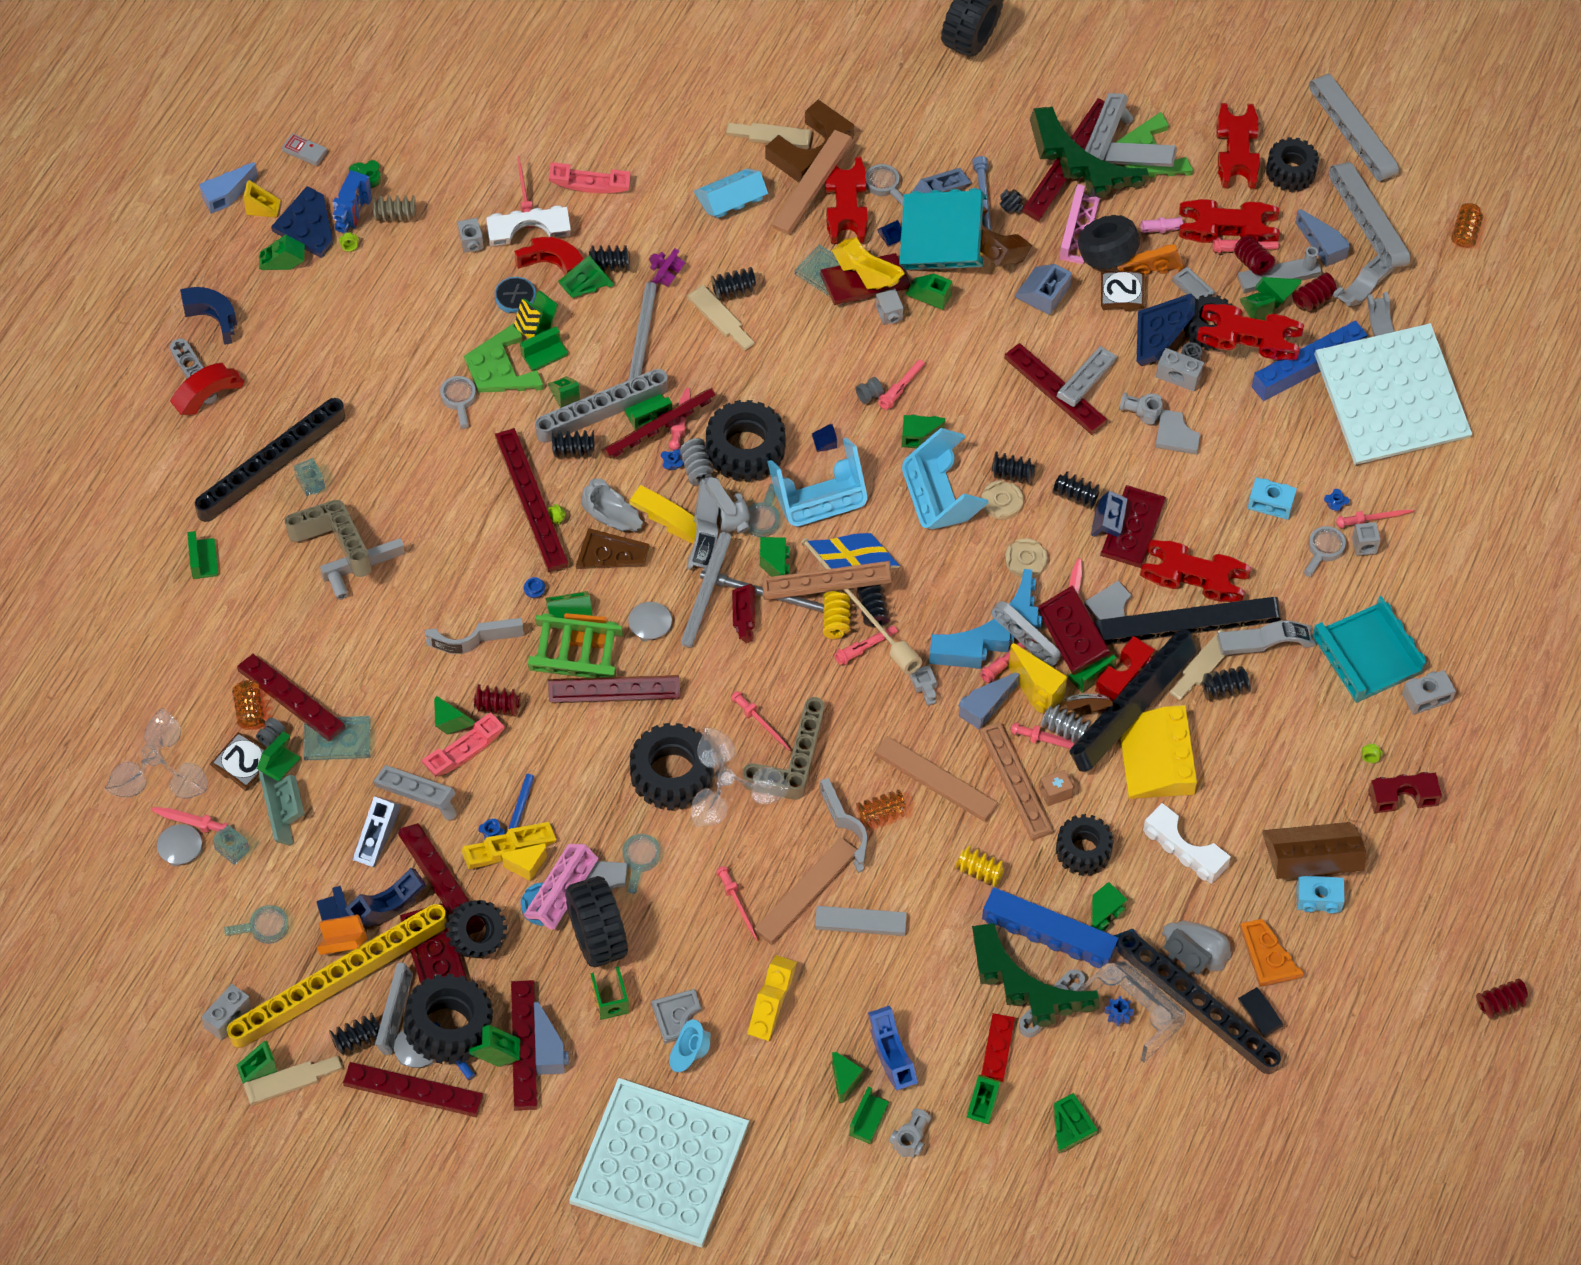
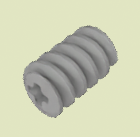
M701 438L688 440L680 448L688 480L694 486H699V483L702 480L706 481L708 477L713 478L711 475L713 468L711 467L709 454L704 446L705 442Z
M1059 704L1054 709L1050 706L1044 714L1041 727L1045 728L1048 726V730L1051 732L1056 730L1058 736L1064 733V739L1068 740L1071 738V742L1075 744L1088 730L1091 721L1088 720L1085 724H1082V716L1078 720H1074V712L1068 717V709L1065 708L1060 713Z

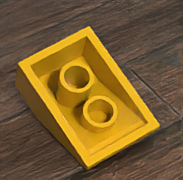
M1013 643L1010 649L1008 668L1012 674L1015 672L1019 674L1018 684L1034 709L1039 713L1045 714L1050 706L1054 709L1063 700L1067 676Z

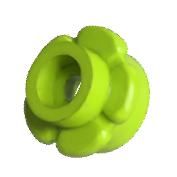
M348 232L339 238V244H341L342 249L345 251H353L358 246L359 238L356 234L353 235Z
M554 504V506L548 508L552 523L559 525L565 519L563 507Z
M1368 744L1362 747V759L1368 763H1377L1380 757H1382L1383 752L1378 745Z

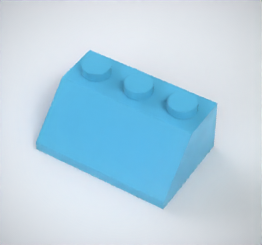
M746 168L694 190V193L707 214L719 218L725 216L728 210H738L745 207L747 202L751 201L754 203L762 200V196L768 194L761 171Z

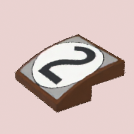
M1136 271L1102 272V309L1109 310L1123 307L1125 312L1144 309L1145 274Z
M1078 694L1063 698L1068 711L1089 704L1091 711L1094 712L1113 705L1109 696L1101 694Z
M237 732L210 765L226 779L229 777L243 790H246L259 775L257 766L265 749L247 736Z

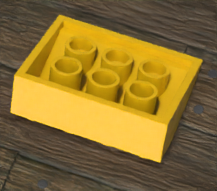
M1166 706L1142 713L1120 737L1128 799L1194 795L1197 780L1186 706Z

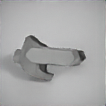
M708 477L704 486L719 506L718 516L721 518V532L728 533L737 530L740 534L750 528L748 525L750 516L740 493L735 494L737 502L733 503L718 479Z

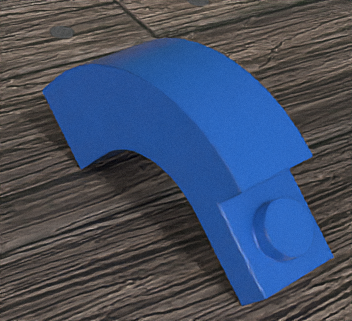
M886 1006L868 1012L872 1028L870 1029L872 1039L884 1071L893 1087L897 1091L917 1084L914 1065L907 1056L900 1041L892 1008Z

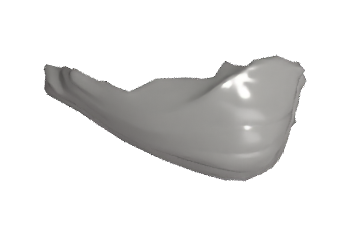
M593 478L590 480L589 485L583 489L581 505L597 521L619 531L630 530L635 532L641 529L643 521L639 518L638 510L625 502L623 497L615 492L605 480Z
M1184 920L1163 926L1162 935L1166 937V941L1172 932L1178 928L1213 955L1206 966L1210 971L1222 970L1225 967V962L1231 958L1230 942L1227 937L1209 926Z

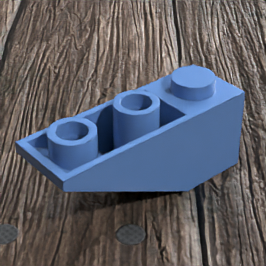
M256 163L243 165L238 169L226 172L221 176L199 184L201 197L211 214L229 207L244 192L247 181L253 182L258 177Z

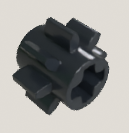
M1006 189L1000 195L1002 201L999 204L1007 213L1011 214L1012 211L1018 213L1024 207L1022 203L1024 197L1016 189L1012 191Z

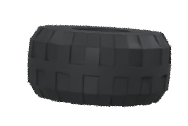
M1122 215L1104 216L1092 221L1080 232L1077 241L1084 262L1097 269H1110L1128 262L1135 256L1140 246V238L1134 222Z

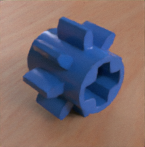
M1121 996L1116 1000L1110 999L1109 1006L1105 1007V1013L1110 1014L1108 1022L1112 1021L1117 1026L1123 1022L1128 1024L1129 1016H1133L1134 1012L1133 1009L1129 1008L1131 1001L1126 1002Z

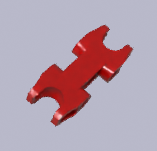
M1221 103L1216 134L1217 138H1227V152L1218 153V175L1222 188L1229 187L1230 177L1242 175L1247 179L1248 187L1255 189L1260 167V154L1249 152V139H1257L1258 116L1254 104H1247L1246 113L1242 116H1235L1229 112L1227 103Z
M855 157L853 168L842 170L835 166L825 181V192L836 193V207L826 208L827 231L831 243H837V236L843 230L855 232L860 243L865 241L868 213L867 207H857V192H866V170L862 157Z
M1198 199L1180 203L1179 215L1196 221L1180 225L1179 237L1199 243H1212L1213 240H1217L1218 235L1240 236V239L1245 236H1251L1258 242L1279 241L1280 230L1263 224L1264 222L1278 220L1279 208L1277 206L1262 202H1245L1241 204L1240 209L1218 208V203L1209 199Z
M1208 304L1203 306L1202 318L1214 322L1217 326L1200 327L1197 335V340L1223 350H1233L1237 343L1259 348V354L1265 358L1275 360L1298 359L1300 347L1294 343L1287 342L1284 338L1301 337L1304 329L1303 323L1278 314H1268L1265 317V321L1244 317L1240 308L1226 304Z
M1151 540L1149 542L1147 552L1152 556L1160 558L1163 562L1161 564H1143L1140 576L1170 589L1178 588L1180 582L1203 588L1202 594L1206 598L1219 602L1243 601L1245 591L1240 587L1232 585L1229 580L1234 578L1249 579L1252 567L1248 564L1223 554L1213 555L1211 561L1191 556L1186 545L1173 541Z

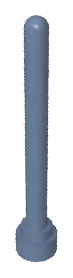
M978 156L972 160L973 170L978 174L979 189L988 197L986 172L989 168L988 158ZM987 199L983 200V206L988 212L982 223L984 227L991 230L989 202Z

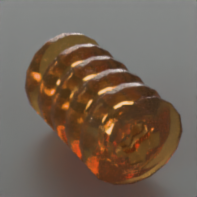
M1466 203L1460 206L1451 236L1454 244L1463 248H1472L1476 245L1482 224L1481 221L1484 217L1478 205Z
M254 680L242 681L232 689L237 724L245 730H256L265 725V719H263L264 712H262L263 706L260 704L262 700L259 696V683Z
M899 789L896 790V794L893 791L889 792L888 797L885 794L880 795V800L877 797H873L871 802L868 799L864 800L863 805L860 802L856 803L861 821L866 823L869 828L872 827V820L877 825H880L881 817L885 822H888V815H891L895 820L896 812H899L902 817L905 816V801Z

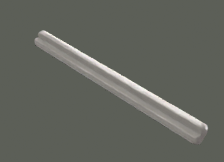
M647 282L645 284L628 380L638 377L642 373L656 293V284L654 282Z
M721 532L681 640V645L691 648L694 643L731 540L729 533Z

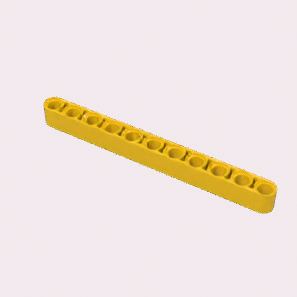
M439 904L428 906L363 944L358 949L351 951L233 1020L227 1027L231 1044L237 1048L249 1045L443 931L445 924L448 923L444 907ZM435 916H441L438 920H432ZM416 927L422 928L417 932L412 931ZM395 939H402L399 943H393ZM377 950H382V953L378 955L373 954ZM356 962H363L360 966H353ZM338 973H342V974H343V975H342L341 977H339V978H334V975H336V974H338ZM317 985H323L321 989H314ZM296 997H303L300 1001H294ZM278 1008H283V1011L279 1013L274 1012ZM257 1020H264L259 1025L254 1024ZM243 1031L241 1036H234L235 1033Z

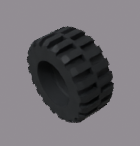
M953 0L942 25L941 40L943 44L967 57L976 56L991 37L998 18H1000L1004 0Z
M737 400L734 401V404L727 403L723 405V409H717L714 412V416L710 417L706 427V448L713 468L718 472L721 470V475L727 478L731 476L732 480L736 481L745 479V482L754 478L756 480L762 479L763 475L769 476L770 470L767 461L772 460L779 467L785 455V425L782 423V418L779 414H774L775 410L770 406L766 408L764 403H753V400H747V402ZM750 432L760 436L764 442L752 449H740L731 445L727 440L734 434Z
M663 723L662 727L656 725L651 727L650 732H643L641 739L635 741L633 744L634 748L630 753L632 786L635 787V792L638 796H643L646 803L651 804L653 802L655 807L662 809V806L667 807V810H674V807L684 809L687 808V804L694 805L698 802V797L703 798L707 794V789H710L712 778L714 777V756L709 741L705 740V736L702 733H695V728L690 726L685 728L680 723H676V725ZM667 755L681 756L692 764V768L686 774L675 778L663 777L657 774L651 766L656 760Z
M596 876L570 884L565 889L566 904L576 939L587 964L591 967H598L623 959L628 953V944L620 912L608 882L604 877Z
M440 974L433 976L432 980L430 978L423 980L421 985H416L412 990V994H409L405 1007L403 1030L404 1034L407 1035L406 1040L408 1044L413 1045V1050L417 1054L422 1053L424 1054L423 1058L429 1061L434 1059L436 1063L443 1064V1062H449V1064H456L458 1060L461 1062L468 1061L471 1055L469 1054V1049L482 1045L483 1027L492 1024V1003L489 998H486L487 993L483 988L478 989V984L474 981L469 982L463 976L459 978L454 977V974H447L445 977H442ZM439 1009H451L461 1013L468 1023L458 1029H444L435 1025L428 1018V1015Z

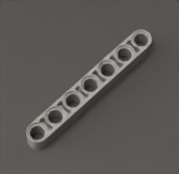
M1328 73L1311 80L1309 87L1312 94L1375 179L1380 182L1397 175L1399 168L1395 159L1334 78Z
M1351 162L1330 166V180L1385 267L1392 269L1407 266L1410 263V255L1407 248Z
M661 369L652 370L540 416L535 423L537 439L544 443L551 442L552 431L555 437H557L559 431L565 436L567 431H570V433L621 413L626 408L654 396L664 395L668 389L666 372Z

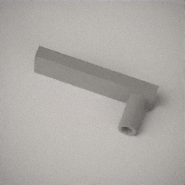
M1108 94L1085 149L1086 152L1101 160H1104L1119 121L1121 120L1124 124H1129L1133 120V115L1125 107L1129 99L1126 94Z
M1308 247L1303 259L1276 264L1266 275H1255L1251 270L1239 272L1237 278L1243 293L1258 291L1256 290V284L1262 277L1301 279V281L1319 277L1322 271L1316 260L1318 250L1315 247Z
M400 538L368 549L371 566L404 555L402 539ZM346 558L320 566L322 579L324 582L330 581L336 598L338 600L346 598L349 594L342 576L352 573Z
M387 765L383 767L373 781L378 788L438 808L446 820H452L457 815L450 802L456 794L451 787Z

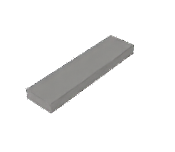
M1111 142L1103 161L1111 164L1173 167L1177 147L1175 145Z
M1099 346L1058 391L1056 397L1075 407L1113 365L1117 356Z
M817 906L815 929L905 936L907 912Z
M397 963L375 1043L384 1055H392L394 1042L398 1034L414 975L405 963Z

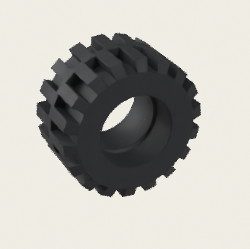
M1288 137L1287 140H1279V143H1274L1273 148L1271 147L1266 166V175L1269 176V181L1274 182L1273 185L1275 187L1279 186L1284 191L1288 189L1289 192H1293V190L1298 192L1302 191V188H1308L1309 184L1314 182L1319 162L1318 152L1314 150L1312 144L1308 145V141H1301L1300 138L1292 139V137ZM1286 163H1294L1299 166H1290Z
M1208 294L1207 297L1202 295L1199 296V300L1195 298V315L1184 327L1185 337L1190 338V343H1196L1203 347L1204 350L1209 351V348L1217 350L1218 348L1197 340L1200 327L1217 326L1208 325L1203 322L1205 320L1202 318L1203 306L1208 304L1234 305L1232 303L1228 304L1229 300L1226 298L1221 299V296L1218 295L1216 297H1212V294Z
M1081 814L1080 818L1075 815L1071 821L1067 819L1064 822V826L1061 825L1057 837L1056 854H1058V861L1062 862V867L1065 869L1070 868V873L1074 874L1076 871L1079 872L1078 875L1083 876L1084 873L1090 876L1093 875V871L1099 873L1102 867L1105 868L1108 861H1110L1113 834L1109 832L1110 827L1107 824L1103 825L1104 821L1102 819L1096 820L1093 815L1089 818L1086 817V814ZM1085 839L1091 841L1096 848L1089 851L1080 850L1074 846L1073 842Z
M474 900L464 902L452 910L453 913L449 914L447 918L450 921L445 924V928H448L449 932L445 934L446 938L450 937L451 941L448 943L451 947H455V952L462 953L464 957L477 958L496 952V948L502 946L501 940L506 938V934H503V932L507 930V925H503V921L506 920L505 916H500L501 910L494 908L495 904L491 902L486 903V900ZM474 915L480 917L486 926L485 936L480 942L471 940L466 931L467 922Z

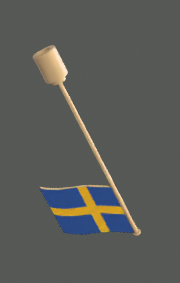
M871 533L851 534L826 540L809 541V539L804 538L801 541V544L811 551L825 569L890 561L891 568H900V565ZM844 589L890 642L892 647L889 655L901 670L907 675L916 672L922 664V659L906 641L895 643L849 589Z

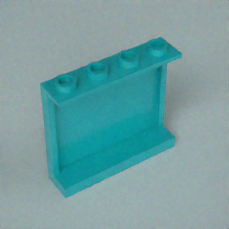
M971 188L969 191L951 189L950 192L932 190L930 193L912 191L911 194H904L899 264L905 270L983 267L984 259L980 256L983 200L988 199L986 194L978 188Z
M1382 596L1378 598L1377 604L1328 626L1321 622L1316 624L1313 630L1312 637L1356 703L1424 672L1426 665L1424 654L1417 650L1413 638L1407 635L1401 620L1395 617L1391 605L1385 602Z

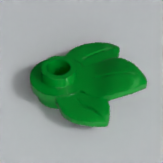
M370 160L366 164L357 162L349 166V171L369 176L370 188L380 184V165L377 161Z

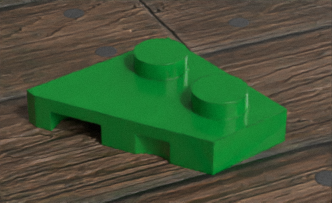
M590 255L558 281L571 298L581 296L583 293L597 291L596 288L603 286L612 287L614 285L612 280Z
M1074 1093L1054 1103L1056 1143L1059 1154L1097 1134L1096 1126Z

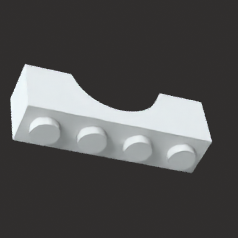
M553 206L547 210L535 208L530 210V212L524 213L522 211H513L509 215L496 213L486 217L490 247L510 244L513 235L519 229L526 226L541 228L549 237L554 238L569 237L571 233L567 207L562 208V206Z
M1161 803L1145 820L1143 831L1148 838L1160 843L1166 852L1172 853L1179 858V861L1184 866L1193 869L1199 878L1207 880L1212 884L1229 867L1231 856L1214 843L1199 847L1185 842L1177 830L1179 816Z

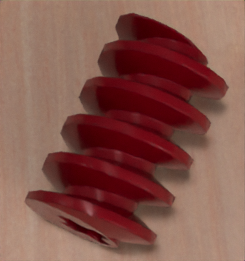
M1242 237L1236 243L1234 248L1236 257L1252 273L1262 276L1273 269L1275 265L1274 256L1253 237Z
M1328 272L1305 284V286L1293 291L1292 298L1294 304L1299 309H1305L1308 312L1313 307L1317 308L1319 303L1323 304L1325 299L1330 300L1337 290L1335 280Z
M478 684L474 696V708L477 706L478 712H482L485 707L487 713H490L494 708L495 714H499L503 710V714L506 716L511 710L512 716L516 717L520 708L521 692L519 695H516L515 689H512L511 693L507 694V689L504 687L502 692L499 693L498 686H495L493 692H490L489 685L482 691L481 685Z
M1520 978L1516 979L1515 982L1510 981L1506 985L1502 984L1498 988L1493 987L1490 991L1485 990L1482 994H1476L1480 1010L1489 1019H1493V1011L1497 1016H1501V1008L1505 1013H1509V1005L1513 1010L1518 1009V1003L1521 1007H1525L1528 997L1525 983Z

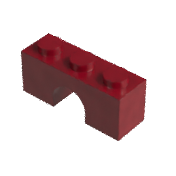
M1421 772L1417 775L1409 776L1402 774L1393 778L1378 777L1371 780L1368 789L1374 814L1396 811L1399 802L1398 795L1401 794L1411 796L1415 800L1417 808L1439 806L1442 797L1436 772Z

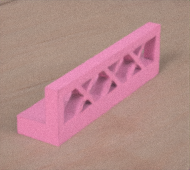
M1077 184L1059 259L1079 264L1084 263L1082 256L1069 255L1071 250L1079 249L1074 235L1080 233L1087 224L1095 220L1100 199L1085 195L1084 185ZM1082 202L1094 203V206L1086 210ZM1085 216L1089 223L1082 226L1078 219Z
M568 844L524 913V916L527 919H539L548 929H555L568 908L565 889L570 884L585 880L599 858L585 844Z

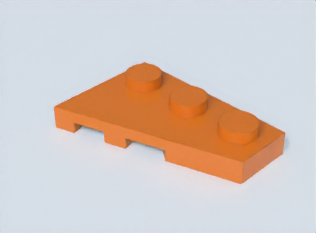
M1176 244L1144 251L1132 257L1128 262L1118 266L1119 271L1143 272L1145 275L1149 274L1150 271H1159L1160 274L1168 273V270L1178 269V272L1185 268Z

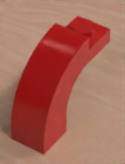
M554 237L532 238L531 246L522 247L514 251L515 263L518 269L541 262H548L557 265L563 271L564 276L584 260L581 253L572 244Z
M223 363L212 364L200 369L187 378L175 391L170 402L180 415H195L209 396L223 389L242 388L245 381L234 368H226Z

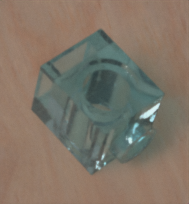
M313 458L294 466L295 477L305 496L316 494L325 489L324 477Z
M229 825L224 829H220L214 836L213 844L215 850L233 865L250 851L248 840ZM228 842H234L232 845H225Z

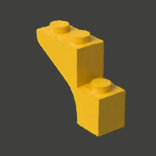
M857 237L844 239L831 250L843 271L851 269L852 271H857L867 289H881L884 286L892 287L905 274L899 266L868 253Z
M776 955L769 964L765 984L757 995L748 1035L766 1041L771 1039L783 1000L793 981L797 965L796 961Z

